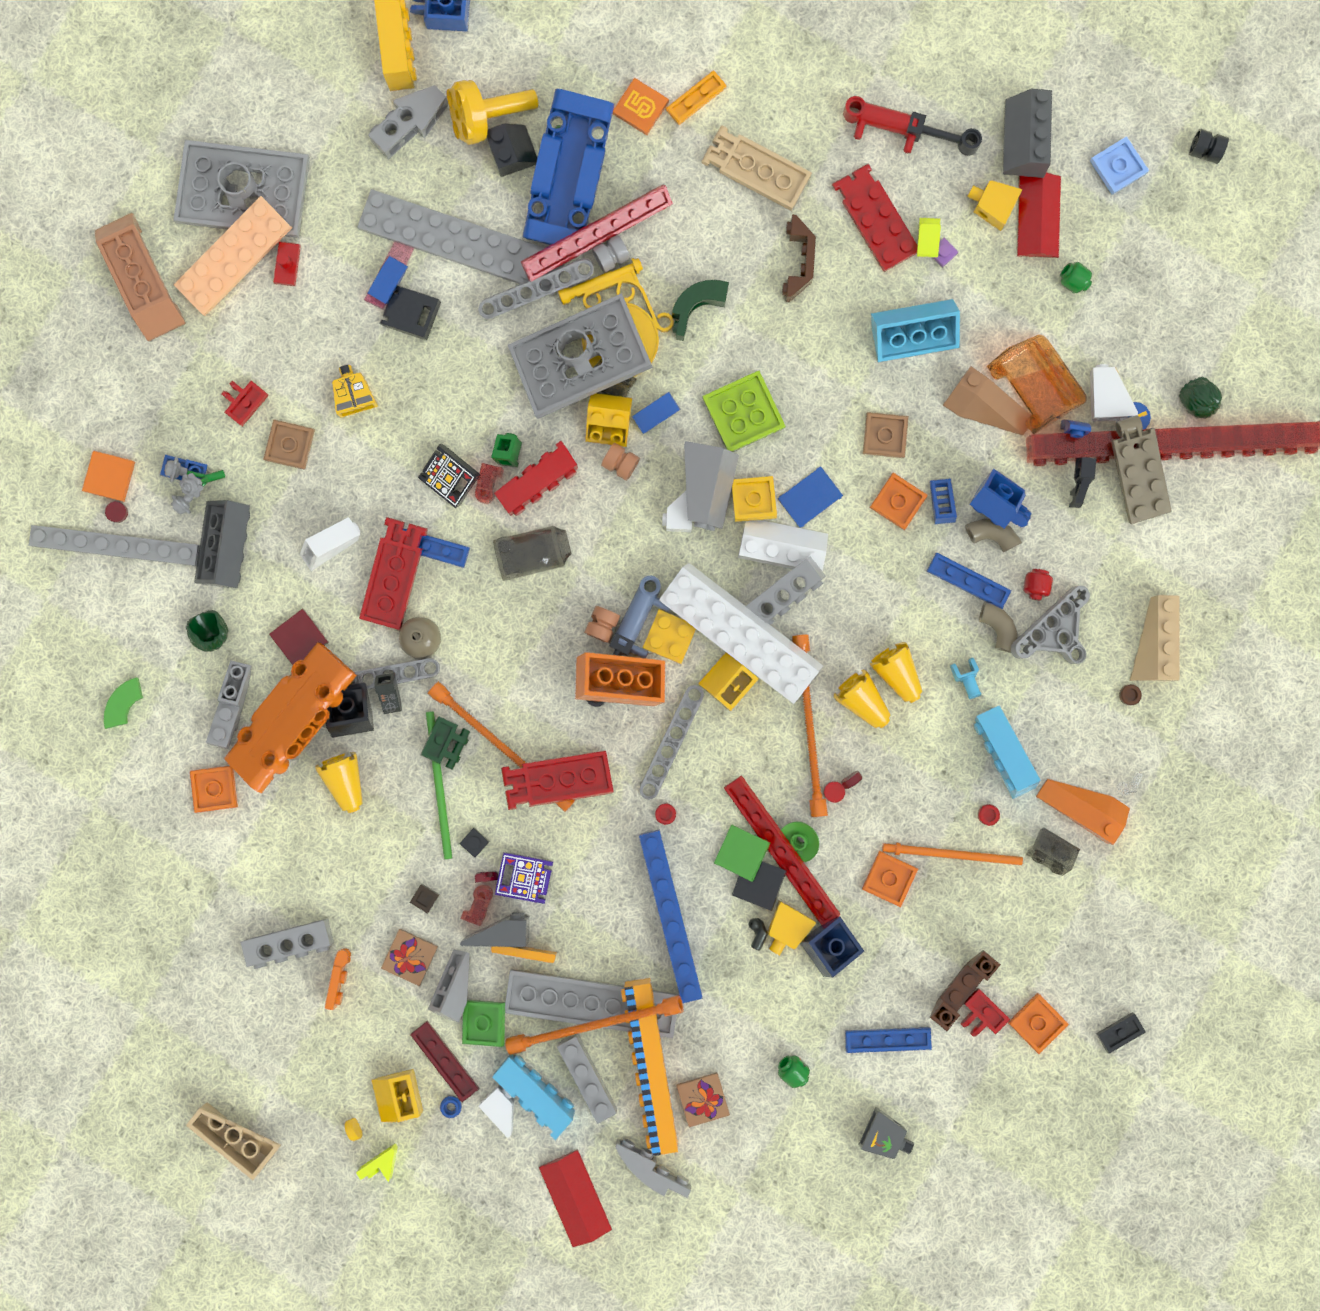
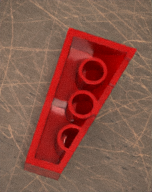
M562 440L556 444L557 449L554 452L547 451L540 456L541 458L537 465L530 464L521 473L522 477L515 476L494 493L510 516L513 514L518 516L525 511L524 506L530 502L532 504L538 502L543 497L541 494L549 490L551 492L560 485L559 481L564 478L568 480L577 473L578 465Z

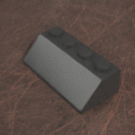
M1031 88L1005 100L1003 174L1045 177L1051 164L1052 90Z
M229 500L206 501L194 580L195 584L238 588L241 580V563L244 560V543L247 539V523L250 519V505Z

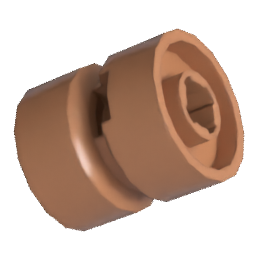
M614 443L605 455L601 466L611 472L616 470L617 475L627 481L638 465L640 457L631 452L625 453V448Z
M595 606L591 615L593 621L588 622L584 633L603 642L610 643L613 635L612 628L617 626L620 615L605 608Z

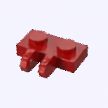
M231 381V387L240 392V394L234 399L227 391L221 393L231 402V405L224 413L243 427L269 395L253 381H250L244 389L234 381Z
M977 988L964 1003L972 1012L965 1017L961 1025L967 1027L978 1017L981 1022L972 1029L970 1034L976 1037L988 1027L996 1035L1011 1019Z

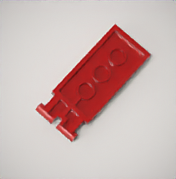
M866 164L852 172L854 180L847 175L832 183L835 191L840 190L845 198L842 201L843 205L883 272H886L916 255L918 245L880 181H874L869 173L872 171L871 166Z
M386 517L384 525L388 526L385 538L381 537L359 619L400 630L403 625L423 550L419 548L421 537L427 535L428 528L409 523L407 531H404L405 522Z
M606 751L522 764V768L510 770L509 766L501 768L504 787H513V789L505 791L508 810L516 809V805L529 803V807L612 794L614 792Z

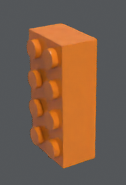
M585 652L576 657L575 699L643 706L662 704L665 702V661Z

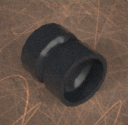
M1200 128L1192 141L1189 155L1200 159L1205 157L1206 161L1218 164L1225 154L1229 137L1219 134L1212 136V132Z

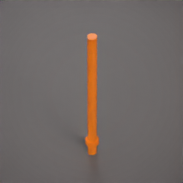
M898 842L896 844L883 843L882 852H892L895 855L902 853L1013 865L1023 864V857L907 846L901 845Z

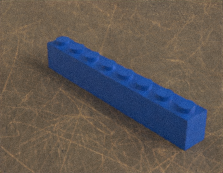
M660 829L639 834L680 997L683 1004L703 999Z

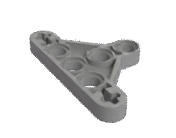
M1085 586L1070 588L1011 645L1012 655L1017 659H1024L1030 657L1038 650L1061 653L1070 664L1084 662L1086 650L1078 640L1080 609L1090 598L1089 590ZM1077 592H1081V593H1082V594L1080 595V598H1081V599H1076V600H1074V601L1071 600V599H1075V598L1078 596V593H1077ZM1063 603L1068 605L1069 610L1066 615L1061 611ZM1049 616L1054 619V626L1052 628L1048 627L1046 622ZM1034 630H1037L1040 633V639L1038 641H1035L1032 638V633ZM1062 632L1067 636L1065 644L1059 641V635ZM1021 645H1026V646L1023 648V652H1024V653H1020V652H1019V651L1021 650V647H1020ZM1073 649H1077L1079 652L1077 660L1072 658L1071 653Z

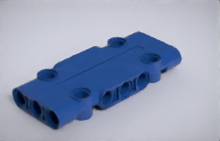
M555 89L550 115L547 119V128L541 140L530 193L532 195L528 204L523 238L552 245L587 226L604 161L605 144L608 139L614 103L563 89ZM555 119L563 121L562 126L558 129L552 127V122ZM596 129H601L604 132L601 139L593 138L592 134ZM536 203H541L544 206L543 211L539 214L533 212V206ZM577 213L584 215V221L580 224L573 222V217Z

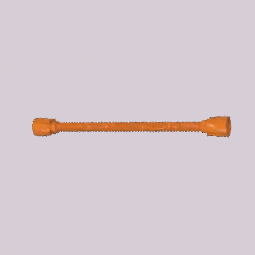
M809 634L792 636L794 644L806 653L810 651ZM809 684L802 693V697H804L803 705H805L804 716H806L805 724H807L806 734L808 735L807 743H809L808 753L810 756L809 762L813 786L812 800H809L811 817L828 816L826 798L823 799L820 792L821 787L819 784L820 778H818L819 768L817 765V749L814 738L815 730H813L814 722L812 719Z
M438 681L429 690L428 695L440 704L448 705L452 710L454 709V712L456 711L468 724L472 725L488 741H491L493 745L495 744V747L497 746L503 754L505 753L511 761L522 768V764H525V761L521 757L519 758V755L517 756L513 750L509 749L505 743L499 740L485 726H482L478 720L476 721L462 706L458 705L444 685ZM575 800L557 802L556 804L566 812Z
M677 995L662 999V1003L638 1011L623 1013L536 1036L525 1037L524 1034L508 1037L505 1041L506 1050L512 1055L524 1052L527 1047L537 1043L592 1031L613 1024L616 1025L657 1014H664L665 1017L680 1014L684 1010L681 997Z

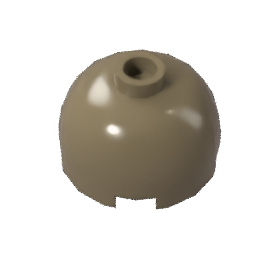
M414 617L402 625L399 631V643L401 649L407 655L414 658H426L432 656L438 650L441 643V633L439 627L432 620L425 617Z

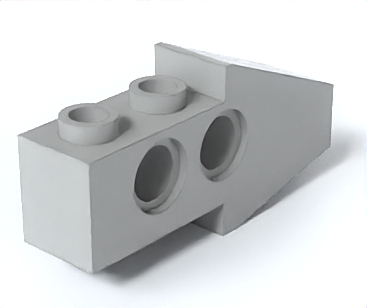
M435 85L393 100L396 110L390 111L383 122L371 129L368 134L371 142L388 160L418 132L425 138L449 105L446 96ZM406 116L412 117L409 121H403ZM397 130L395 134L388 135L389 131Z

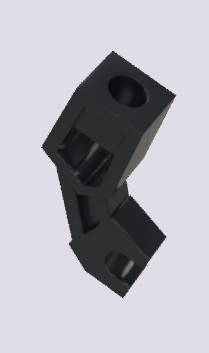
M1076 458L1074 471L1076 486L1070 492V495L1073 496L1072 502L1069 503L1070 508H1081L1089 484L1095 479L1096 458Z

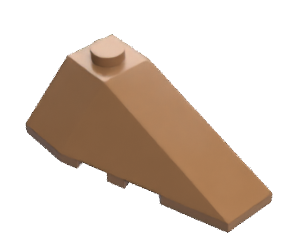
M972 366L966 371L943 404V406L961 418L998 427L999 429L1022 436L1035 419L994 382Z

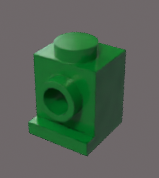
M513 433L497 434L491 458L498 465L518 467L519 463L517 461L522 442Z

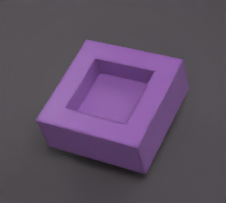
M944 237L939 242L938 257L932 258L943 268L958 254V251Z

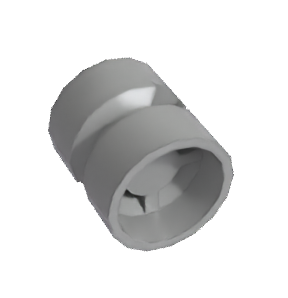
M618 234L607 241V245L601 243L592 248L594 257L604 273L615 268L616 262L621 264L630 259L629 252Z

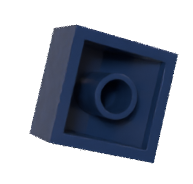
M840 916L814 929L800 943L822 976L830 978L835 977L865 952Z

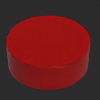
M829 782L824 787V796L830 802H840L845 796V788L839 782Z
M664 803L657 807L655 817L659 823L668 825L675 820L676 810L672 805Z
M986 804L979 809L978 819L982 824L992 826L999 821L1000 812L996 806Z

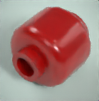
M1032 569V572L1026 574L1023 591L1029 595V599L1041 601L1042 597H1048L1051 594L1053 577L1049 575V571Z

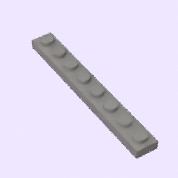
M31 525L28 545L31 547L197 566L200 545L36 525Z

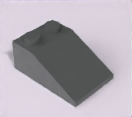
M512 912L510 916L466 936L460 942V946L526 947L529 943L530 916H525V912Z

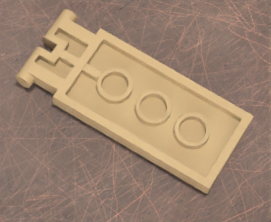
M721 125L712 141L718 148L710 145L701 161L702 164L706 166L712 164L720 168L719 173L792 211L812 172L740 134L738 137L731 135L727 132L728 129Z

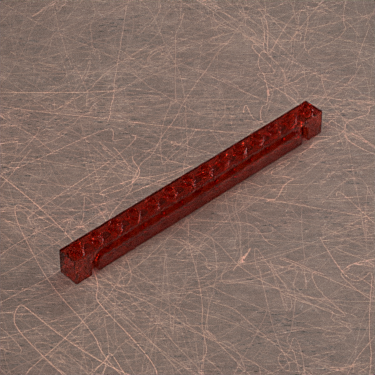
M1320 421L1155 429L1161 461L1171 460L1173 456H1179L1180 460L1192 459L1195 455H1200L1201 459L1213 458L1217 454H1221L1222 458H1229L1239 453H1242V457L1255 456V453L1263 452V456L1276 455V452L1284 451V455L1297 454V451H1304L1305 454L1318 453L1320 449ZM1116 431L1090 432L1083 436V438H1074L1067 433L1032 434L1026 438L1027 463H1034V466L1047 465L1046 462H1054L1055 465H1066L1067 461H1075L1076 463V458L1079 457L1096 458V463L1099 464L1108 463L1109 459H1115L1111 441L1120 439Z

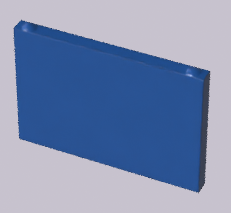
M818 467L805 479L783 495H780L778 500L799 528H801L838 499H841L843 495L823 468Z

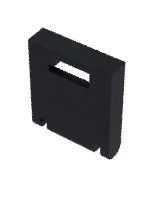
M397 286L394 291L398 292V294H392L383 313V317L387 318L388 321L381 320L380 325L427 341L441 301L437 298ZM424 307H426L430 312L423 327L418 325Z

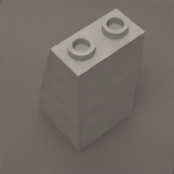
M685 441L688 520L695 522L694 526L710 531H715V527L723 529L739 455L725 448Z

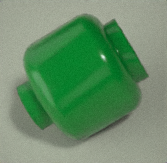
M1080 262L1068 263L1060 273L1061 284L1072 293L1085 292L1092 284L1091 270Z
M786 1056L778 1064V1075L789 1087H803L809 1081V1066L798 1056Z

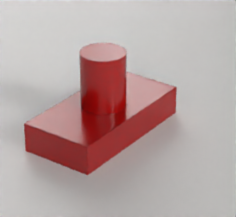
M279 242L274 284L296 285L301 250L300 244Z

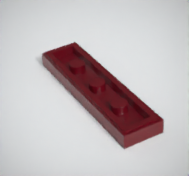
M428 1020L410 1034L462 1103L480 1089Z

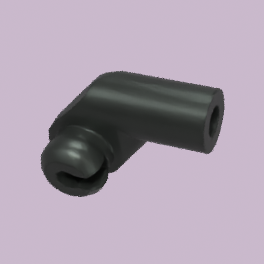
M752 918L748 925L756 936L751 947L760 951L768 932L761 919Z

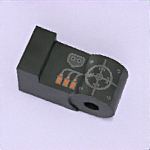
M395 673L376 676L374 687L381 701L383 713L401 712V699ZM384 680H390V682L381 683Z

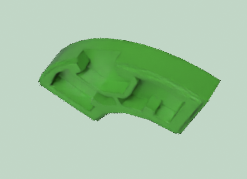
M136 677L124 682L112 693L104 711L105 729L128 724L127 715L130 707L136 701L143 698L139 678Z

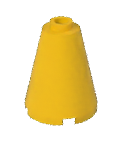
M907 642L895 644L896 649L889 650L887 648L871 660L870 666L904 702L909 701L913 703L921 697L922 687Z
M863 669L861 670L862 674L854 673L838 687L840 692L838 695L834 693V699L874 728H883L890 721V712L869 673Z
M350 752L351 756L344 758V753L322 761V767L318 764L315 766L317 773L342 811H347L348 813L359 810V806L363 804L356 752Z

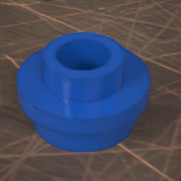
M455 1096L445 1097L440 1104V1111L447 1118H455L462 1109L461 1101ZM453 1103L455 1109L449 1110L447 1105Z

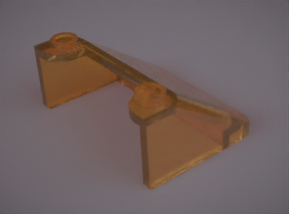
M1036 335L1008 347L987 365L994 379L999 380L1007 377L1032 415L1027 419L1026 426L1033 435L1087 401L1085 392L1050 341L1043 335Z

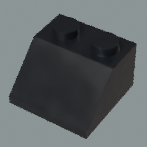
M504 123L488 129L486 138L500 177L536 165L537 155L526 125Z
M366 683L349 685L345 691L342 690V702L336 707L329 706L327 708L329 718L326 721V728L332 738L374 731L373 713Z

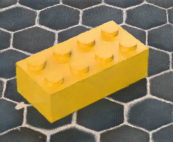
M374 0L382 70L390 91L413 89L414 81H417V73L413 66L415 56L410 42L412 41V32L408 25L410 15L408 8H406V1Z

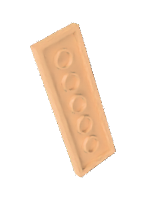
M260 196L184 273L174 286L202 315L206 316L292 227Z

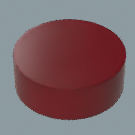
M114 501L106 506L105 515L108 520L114 523H121L127 518L128 509L123 503Z
M855 771L844 778L841 783L845 789H849L859 783L863 777L859 771Z

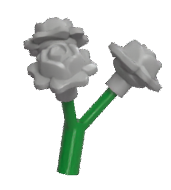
M175 457L174 461H167L164 470L165 475L170 477V482H173L179 475L183 476L179 484L182 488V493L185 495L183 497L171 496L173 499L171 506L179 514L191 513L189 503L194 497H200V492L207 483L225 478L223 470L206 475L188 471L187 468L181 467L178 457Z

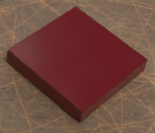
M303 608L269 633L292 665L298 660H303L317 642L324 646L329 643Z

